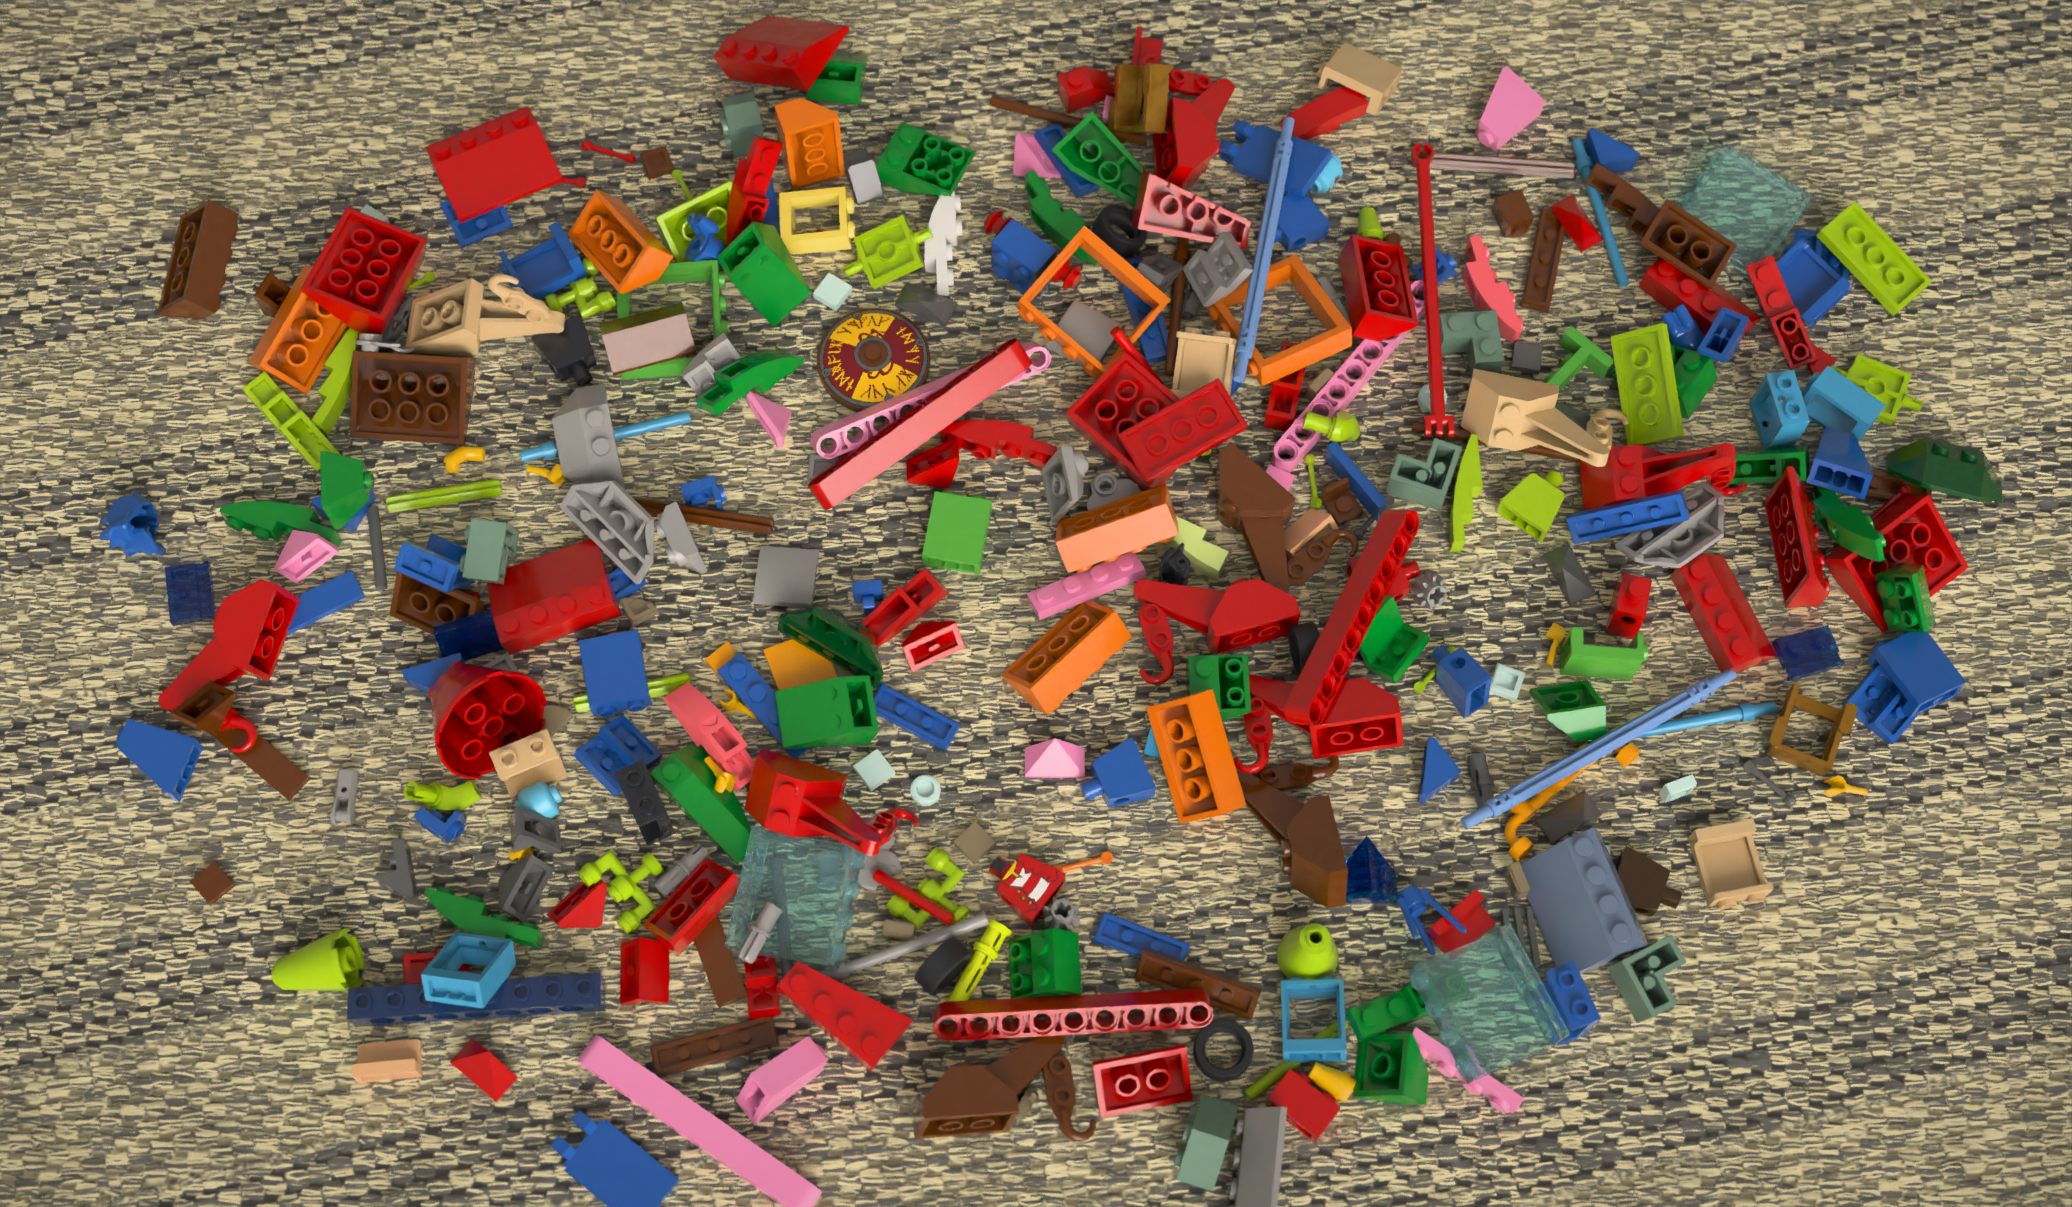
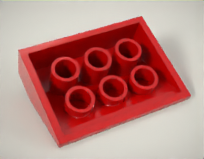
M767 15L727 36L713 58L731 80L809 91L850 29L847 25Z
M529 106L425 147L435 173L460 223L563 182L562 175Z
M347 207L303 283L301 292L353 330L360 333L384 335L424 261L427 239Z
M1125 352L1066 411L1068 423L1144 491L1164 484L1177 470L1175 469L1147 485L1118 438L1119 433L1180 400Z
M1790 466L1785 469L1764 501L1785 608L1820 606L1829 595L1830 585L1828 579L1824 578L1823 574L1824 556L1818 550V528L1812 522L1813 504L1812 500L1807 498L1806 488L1794 467Z
M1909 494L1873 520L1875 531L1880 530L1886 541V547H1883L1885 560L1877 562L1867 559L1841 545L1824 558L1837 584L1882 632H1886L1888 627L1883 617L1884 609L1881 596L1877 590L1878 581L1876 573L1904 564L1923 565L1931 597L1969 567L1929 494Z
M592 539L508 567L506 569L504 585L487 582L492 616L500 644L509 655L622 616L602 550Z

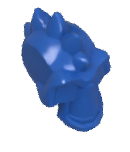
M135 489L129 495L122 496L112 502L108 515L100 519V524L107 527L102 531L100 540L110 541V548L120 546L124 550L125 555L129 557L136 553L164 556L166 549L161 543L156 542L155 538L159 523L156 508L151 501L143 497Z

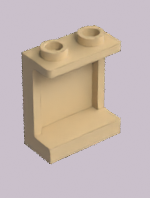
M1344 42L1338 50L1334 49L1328 62L1324 61L1317 74L1320 77L1318 88L1323 90L1330 80H1334L1370 97L1366 111L1376 116L1395 92L1403 68Z
M1185 327V332L1177 331L1176 337L1179 338L1172 389L1169 390L1181 399L1219 378L1230 395L1238 340L1230 338V332L1213 330V336L1203 335L1202 329Z
M547 729L489 752L500 780L504 781L512 801L518 799L517 794L520 790L537 781H545L549 786L569 777Z
M1754 819L1695 829L1688 837L1708 907L1718 905L1719 909H1727L1736 906L1737 901L1748 900L1749 904L1762 902L1767 899L1766 896L1774 889L1772 883H1766L1752 837L1757 830Z

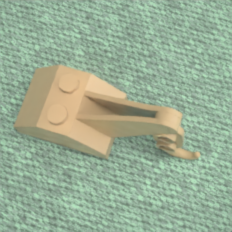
M498 274L490 277L488 281L489 289L498 295L502 302L485 300L484 285L470 278L412 301L405 348L415 346V350L411 353L473 357L478 355L480 341L542 333H561L564 331L565 315L558 311L549 310L545 302L527 295L522 288H507L501 284V282L518 284L519 280L513 276Z
M1473 369L1461 427L1471 434H1477V438L1488 446L1518 451L1541 445L1578 458L1593 466L1602 467L1607 463L1613 438V427L1606 418L1618 419L1624 425H1627L1629 422L1628 418L1617 410L1601 409L1596 412L1592 420L1587 422L1585 431L1555 408L1559 394V385Z

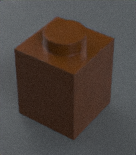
M1522 190L1495 198L1491 211L1503 237L1506 238L1512 235L1513 237H1520L1525 235L1530 230L1534 216Z

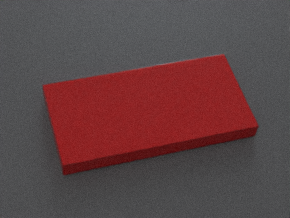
M1217 378L1119 433L1118 438L1148 485L1248 429V424L1220 379Z

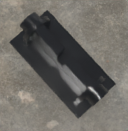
M1183 542L1176 548L1170 547L1161 556L1158 582L1166 580L1170 584L1187 586V576L1191 563L1183 554L1185 545Z

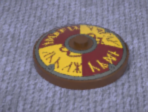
M880 308L854 311L837 320L824 334L817 352L818 374L824 389L831 398L843 407L859 412L925 385L930 372L929 346L918 326L902 314Z

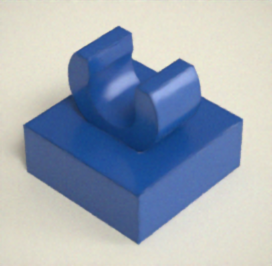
M882 580L852 582L854 603H863L864 615L870 614L875 609L876 601H884Z

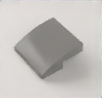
M1225 231L1222 232L1208 251L1198 249L1182 269L1204 307H1209L1226 297L1253 272L1233 235Z
M1077 300L1073 301L1057 325L1100 363L1103 362L1107 352L1111 351L1116 342L1110 331L1116 326H1119L1122 330L1124 328V325ZM1048 340L1046 348L1084 367L1077 359L1071 360L1061 350L1063 347L1055 340L1053 342Z
M722 333L702 349L681 374L697 396H700L716 384L713 373L742 357L727 336Z
M761 546L753 603L812 608L819 550Z

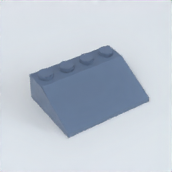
M1594 827L1569 837L1520 864L1530 887V891L1526 895L1533 908V913L1556 967L1575 961L1580 974L1649 946L1601 833Z

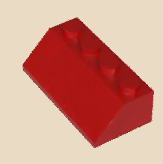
M1351 234L1338 260L1350 326L1352 327V336L1379 342L1416 328L1418 319L1403 246Z
M1661 257L1645 272L1639 285L1640 289L1671 312H1674L1675 308L1684 304L1693 320H1696L1704 336H1706L1722 307L1749 317L1741 340L1762 318L1717 282L1709 290Z
M1703 554L1693 558L1681 568H1675L1670 577L1721 673L1727 669L1729 671L1734 669L1737 674L1777 658L1771 643L1723 555Z

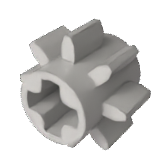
M1426 571L1425 575L1416 577L1410 589V592L1416 595L1413 601L1420 607L1425 605L1430 610L1434 606L1442 604L1449 589L1443 586L1446 580L1439 574L1433 575L1429 571Z
M1053 897L1051 907L1044 906L1042 914L1046 916L1043 926L1071 931V925L1079 926L1080 918L1075 916L1078 914L1079 905L1073 906L1069 901V897L1059 900Z

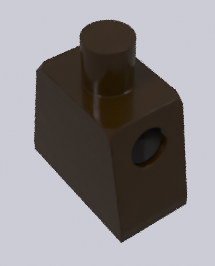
M1626 846L1620 853L1615 868L1636 914L1653 916L1660 904L1676 909L1682 892L1666 886L1670 871Z

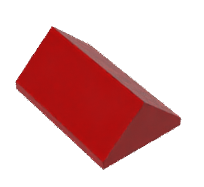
M705 858L647 919L643 926L678 957L741 889L738 877L730 870Z
M1185 1044L1092 1062L1091 1074L1101 1118L1193 1100Z

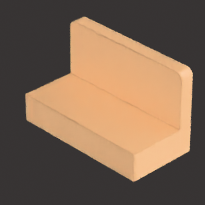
M1311 508L1284 531L1286 555L1289 560L1309 541L1326 536L1334 529H1339L1331 514Z
M419 1039L359 1044L357 1046V1064H352V1077L358 1083L422 1077L421 1041Z

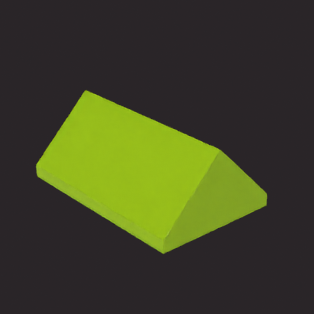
M730 180L655 216L659 236L668 251L674 256L673 259L676 263L691 262L685 257L690 242L696 236L691 225L687 222V217L691 213L702 214L717 223L719 232L714 233L713 236L718 238L724 245L726 244L727 213L732 189V182Z

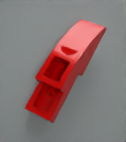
M755 135L747 159L740 157L729 199L726 246L734 241L752 222H763L770 202L765 195L783 146L778 140Z
M1773 255L1745 266L1755 291L1753 292L1789 369L1794 370L1817 360V355L1797 307L1793 305Z
M968 420L951 423L941 430V442L944 443L956 437L959 441V450L961 448L970 451L972 455L980 459H987L988 457L995 460L998 450H1000L1010 458L1021 457L1029 460L1031 464L1037 467H1044L1057 451L1056 446L1033 439L1034 428L1018 423L998 420Z

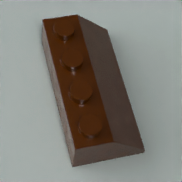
M207 200L180 217L157 315L204 319L218 311L221 304V299L219 298L220 291L227 279L225 274L226 266L233 252L231 244L238 231V225L236 224L238 213L211 200Z

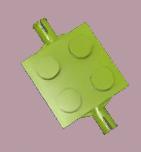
M904 215L894 218L853 238L858 250V260L843 266L844 271L850 277L863 270L867 274L871 287L877 289L924 266L919 253V243L934 237L932 231L927 226L913 233Z
M1859 353L1855 356L1852 366L1848 371L1841 370L1833 365L1830 366L1886 405L1876 419L1891 426L1902 406L1918 413L1922 408L1924 401L1908 396V383L1912 375L1910 373Z

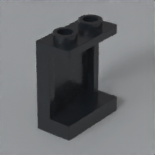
M638 761L616 771L617 780L647 846L675 834L669 816L644 761Z

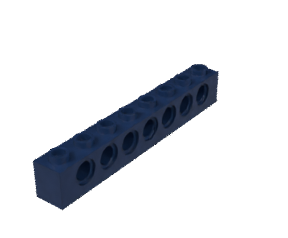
M600 972L506 978L484 1008L425 1001L423 984L348 988L347 1020L355 1027L601 1012L606 1011L605 979Z

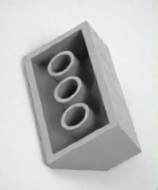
M1287 1107L1246 1108L1244 1116L1237 1118L1236 1136H1241L1240 1149L1234 1148L1232 1167L1238 1168L1237 1180H1231L1229 1199L1235 1200L1234 1207H1278Z

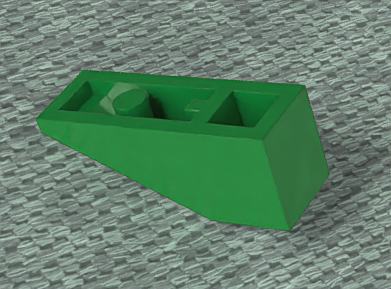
M1809 446L1778 447L1736 453V470L1734 478L1729 484L1777 482L1785 469L1790 466L1794 467L1801 481H1806L1810 473Z

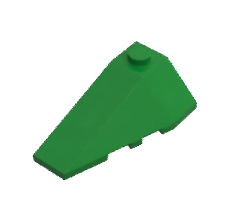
M1091 112L1052 149V152L1073 173L1135 206L1144 168L1097 116Z
M693 743L671 753L650 773L654 784L738 865L759 845V842L733 790L729 792L724 789V792L720 793L714 789L717 777L704 761L709 754L702 745L697 747Z

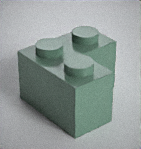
M753 92L721 98L723 109L718 110L719 119L723 129L726 149H732L734 158L748 156L755 135L764 137L757 100H755Z
M1496 310L1443 313L1439 315L1442 354L1467 352L1470 377H1472L1473 369L1500 373L1504 357Z
M1434 438L1426 462L1398 454L1385 493L1440 511L1462 447Z
M471 518V524L466 526L464 541L467 543L466 555L463 554L460 560V572H463L462 577L473 581L504 585L508 558L515 559L519 530L507 523Z
M1669 935L1608 966L1607 969L1635 1021L1639 1023L1677 1004L1662 975L1687 962L1673 936Z
M1204 1094L1201 1095L1198 1106L1192 1104L1182 1140L1187 1141L1185 1149L1179 1147L1174 1166L1180 1167L1176 1180L1213 1192L1229 1143L1238 1105Z

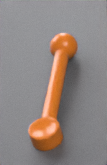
M1106 851L1102 853L1101 857L1064 866L1056 864L1053 867L1065 872L1101 862L1110 864L1113 860V855Z

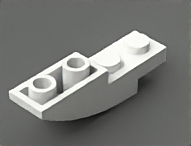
M955 190L951 196H940L928 224L934 237L925 240V272L936 271L937 294L941 296H949L948 286H954L953 269H947V261H953L952 246H957V236H962V219H956V212L961 211L960 195H955Z

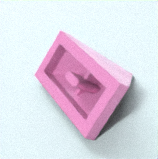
M1018 133L1015 136L1013 167L1015 176H1025V174L1035 170L1039 177L1061 178L1058 170H1056L1034 138V134Z
M749 392L746 395L748 407L776 447L780 449L784 445L792 412L766 398Z
M293 530L274 566L275 571L297 584L339 552V547L318 534Z
M1056 738L1025 747V777L1085 778V748Z

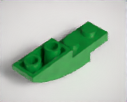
M1035 170L1025 174L1024 188L1031 197V200H1029V215L1047 237L1064 249L1084 225L1087 227L1081 215L1077 216L1072 208L1063 211L1059 200L1053 199L1050 195V189L1046 180L1039 178ZM1081 247L1073 254L1074 257L1091 265L1099 263Z
M786 350L762 351L747 355L713 373L716 384L695 400L700 409L716 416L726 411L731 404L739 398L746 396L752 389L761 393L770 390L782 378L793 373L798 366L804 363L802 357Z
M1813 485L1816 499L1812 500L1816 522L1822 530L1842 547L1855 554L1877 562L1885 560L1883 547H1886V541L1880 530L1875 531L1870 515L1868 513L1863 514L1857 504L1849 507L1846 501L1841 502L1838 492Z
M250 501L225 505L219 511L226 520L225 524L236 531H242L243 528L252 531L255 537L263 541H268L269 538L279 541L283 533L290 537L292 531L297 530L318 534L337 547L342 542L335 530L320 525L321 521L314 510L302 506L272 501Z
M437 887L436 890L426 888L424 894L437 911L462 933L512 939L513 942L537 949L542 948L545 937L538 930L539 927L537 925L524 921L520 925L509 922V918L499 914H492L491 917H488L490 910L484 903V899L478 896L467 894L463 898L454 895L455 892L448 888Z
M1456 967L1407 985L1400 991L1351 1008L1345 1012V1015L1359 1042L1377 1034H1386L1468 998L1471 994Z

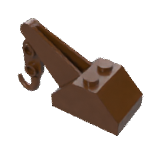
M1232 442L1219 453L1215 472L1216 514L1219 521L1225 527H1232L1237 532L1242 533L1261 580L1288 593L1291 586L1303 585L1327 562L1333 544L1338 539H1347L1351 543L1350 557H1354L1358 552L1359 543L1355 534L1347 529L1340 528L1332 530L1326 536L1309 541L1287 562L1283 527L1291 519L1296 498Z
M1338 756L1328 757L1330 763L1324 767H1312L1296 763L1267 767L1257 772L1256 775L1238 771L1237 774L1246 801V807L1282 848V873L1289 876L1291 887L1327 908L1345 906L1348 868L1329 795L1311 797L1306 804H1303L1282 792L1305 788L1319 779L1332 776L1339 767Z
M1055 1035L1038 1036L985 1067L982 1065H972L970 1062H959L954 1064L953 1067H949L923 1098L912 1122L914 1139L1008 1132L1019 1113L1017 1098L1042 1071L1047 1103L1058 1119L1061 1132L1068 1139L1076 1142L1088 1140L1096 1130V1121L1091 1119L1088 1129L1084 1132H1078L1072 1127L1071 1116L1076 1101L1072 1069L1069 1060L1061 1054V1048L1065 1043V1036Z

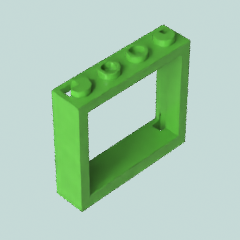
M718 260L669 263L658 280L646 284L711 281L713 338L716 339L722 333L728 337L727 320H722V312H727L726 295H721V287H726L725 271L720 272ZM617 291V319L631 316V291L625 294ZM679 358L621 373L622 380L683 376L681 373L693 358Z

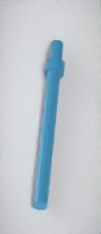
M1577 138L1571 144L1576 156L1575 165L1577 171L1582 174L1585 182L1594 165L1591 157L1587 156L1582 139ZM1585 184L1618 286L1629 285V280L1600 192Z
M689 411L614 428L615 438L618 440L689 423L691 418ZM551 440L541 443L542 446L519 451L521 460L526 462L545 457V459L555 458L558 454L557 444Z
M1774 701L1756 705L1745 703L1738 705L1734 709L1668 720L1637 738L1740 720L1741 722L1752 721L1757 716L1777 713V706Z

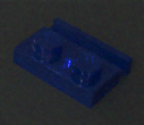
M203 561L204 563L202 564L191 563L165 568L169 616L173 626L200 622L206 618L214 619L216 609L209 561Z
M491 610L433 627L434 636L443 657L461 653L463 659L467 661L504 649L500 644Z
M1828 625L1776 638L1772 642L1780 664L1788 674L1786 677L1788 681L1834 670L1845 664L1844 660H1841L1838 653L1840 651Z

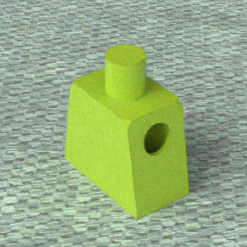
M1550 470L1544 478L1535 473H1530L1501 500L1496 513L1542 543L1566 496L1564 492L1558 489L1563 482L1562 476L1553 470Z

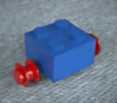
M1002 210L996 213L992 212L984 222V226H986L985 233H995V238L991 242L992 270L998 278L1002 280L1007 279L1013 283L1016 290L1024 295L1055 260L1057 250L1012 217L1006 220L1003 219ZM1068 259L1040 293L1052 280L1054 283L1061 280L1064 290L1069 287L1074 288L1081 280V267L1076 266L1072 268L1070 266L1071 260Z

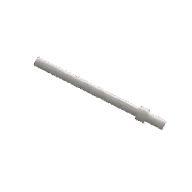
M982 913L852 961L845 962V960L832 964V968L820 973L834 980L837 979L839 982L850 978L852 973L986 926L989 922L986 913Z

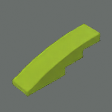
M352 328L347 330L324 363L329 376L318 391L323 404L311 420L321 433L326 436L329 435L343 412L352 392L353 351L361 350V345H356L360 332Z
M265 371L242 388V391L316 472L321 470V451L340 454L308 416L295 405Z
M1471 434L1453 486L1448 523L1449 552H1461L1465 543L1464 525H1469L1474 515L1473 498H1478L1483 488L1477 434Z

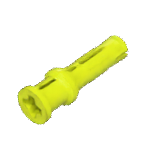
M988 919L989 924L981 939L973 944L974 954L946 999V1002L969 1000L989 963L998 959V951L1005 938L1010 937L1012 934L1010 929L993 919Z

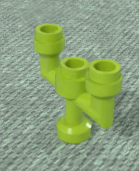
M588 257L584 258L582 264L587 275L594 276L598 274L599 270ZM584 277L570 283L571 290L558 297L553 293L545 296L550 309L561 313L563 306L576 301L583 319L600 311H610L613 309L612 307L617 306L610 290L599 293V288L593 277L589 279Z
M935 847L925 861L933 870L942 871L948 877L941 885L934 879L929 880L926 877L920 882L915 891L954 914L955 918L950 924L952 925L965 920L971 909L966 905H959L957 907L945 897V894L950 893L966 873L950 860L948 853L943 849L940 850L938 847ZM898 894L893 895L886 904L889 913L894 917H901L908 923H914L916 930L930 916L929 913L922 909H919L918 912L910 907L909 901Z
M609 850L595 862L586 863L577 874L589 887L601 880L602 873L609 868L612 870L616 878L609 882L610 886L607 888L609 895L617 903L621 900L625 902L633 896L639 904L633 910L623 912L620 918L616 920L619 927L628 935L630 932L637 930L640 927L641 921L657 909V906L644 890L638 888L636 884L649 874L659 875L663 868L658 860L650 852H647L642 856V865L628 875L623 864Z

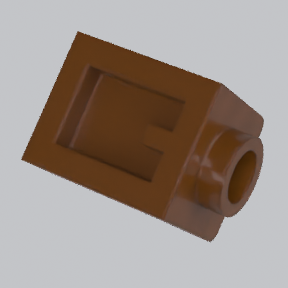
M1348 477L1329 481L1324 485L1320 497L1323 506L1332 515L1338 527L1360 517L1364 512L1349 489L1350 480Z

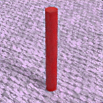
M1119 326L1114 327L1110 334L1123 351L1128 353L1164 385Z
M877 869L873 874V880L948 926L953 922L954 914L884 871Z

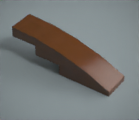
M1598 163L1593 167L1584 182L1586 185L1606 194L1608 198L1604 205L1628 217L1624 227L1641 235V232L1659 210L1643 193Z

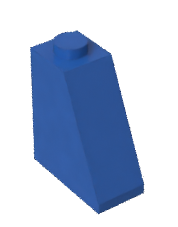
M1826 426L1807 483L1864 500L1874 474L1854 434Z
M128 719L125 726L117 734L116 747L174 801L180 802L203 746L196 738Z

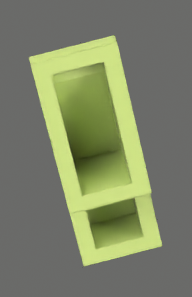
M1176 516L1179 534L1171 541L1166 542L1169 548H1176L1183 542L1185 544L1183 554L1190 560V566L1217 581L1227 562L1229 551L1205 541L1206 529Z

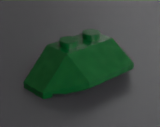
M1926 437L1887 454L1886 473L1892 476L1897 475L1902 480L1916 486L1976 502L1994 501L2001 503L2003 499L2002 483L1984 452L1974 447H1962L1951 444L1944 439L1935 440Z
M824 606L786 612L780 615L778 631L855 676L870 675L871 686L876 689L880 688L884 673L874 635L861 624L855 625L846 620L841 612L835 609L830 610Z

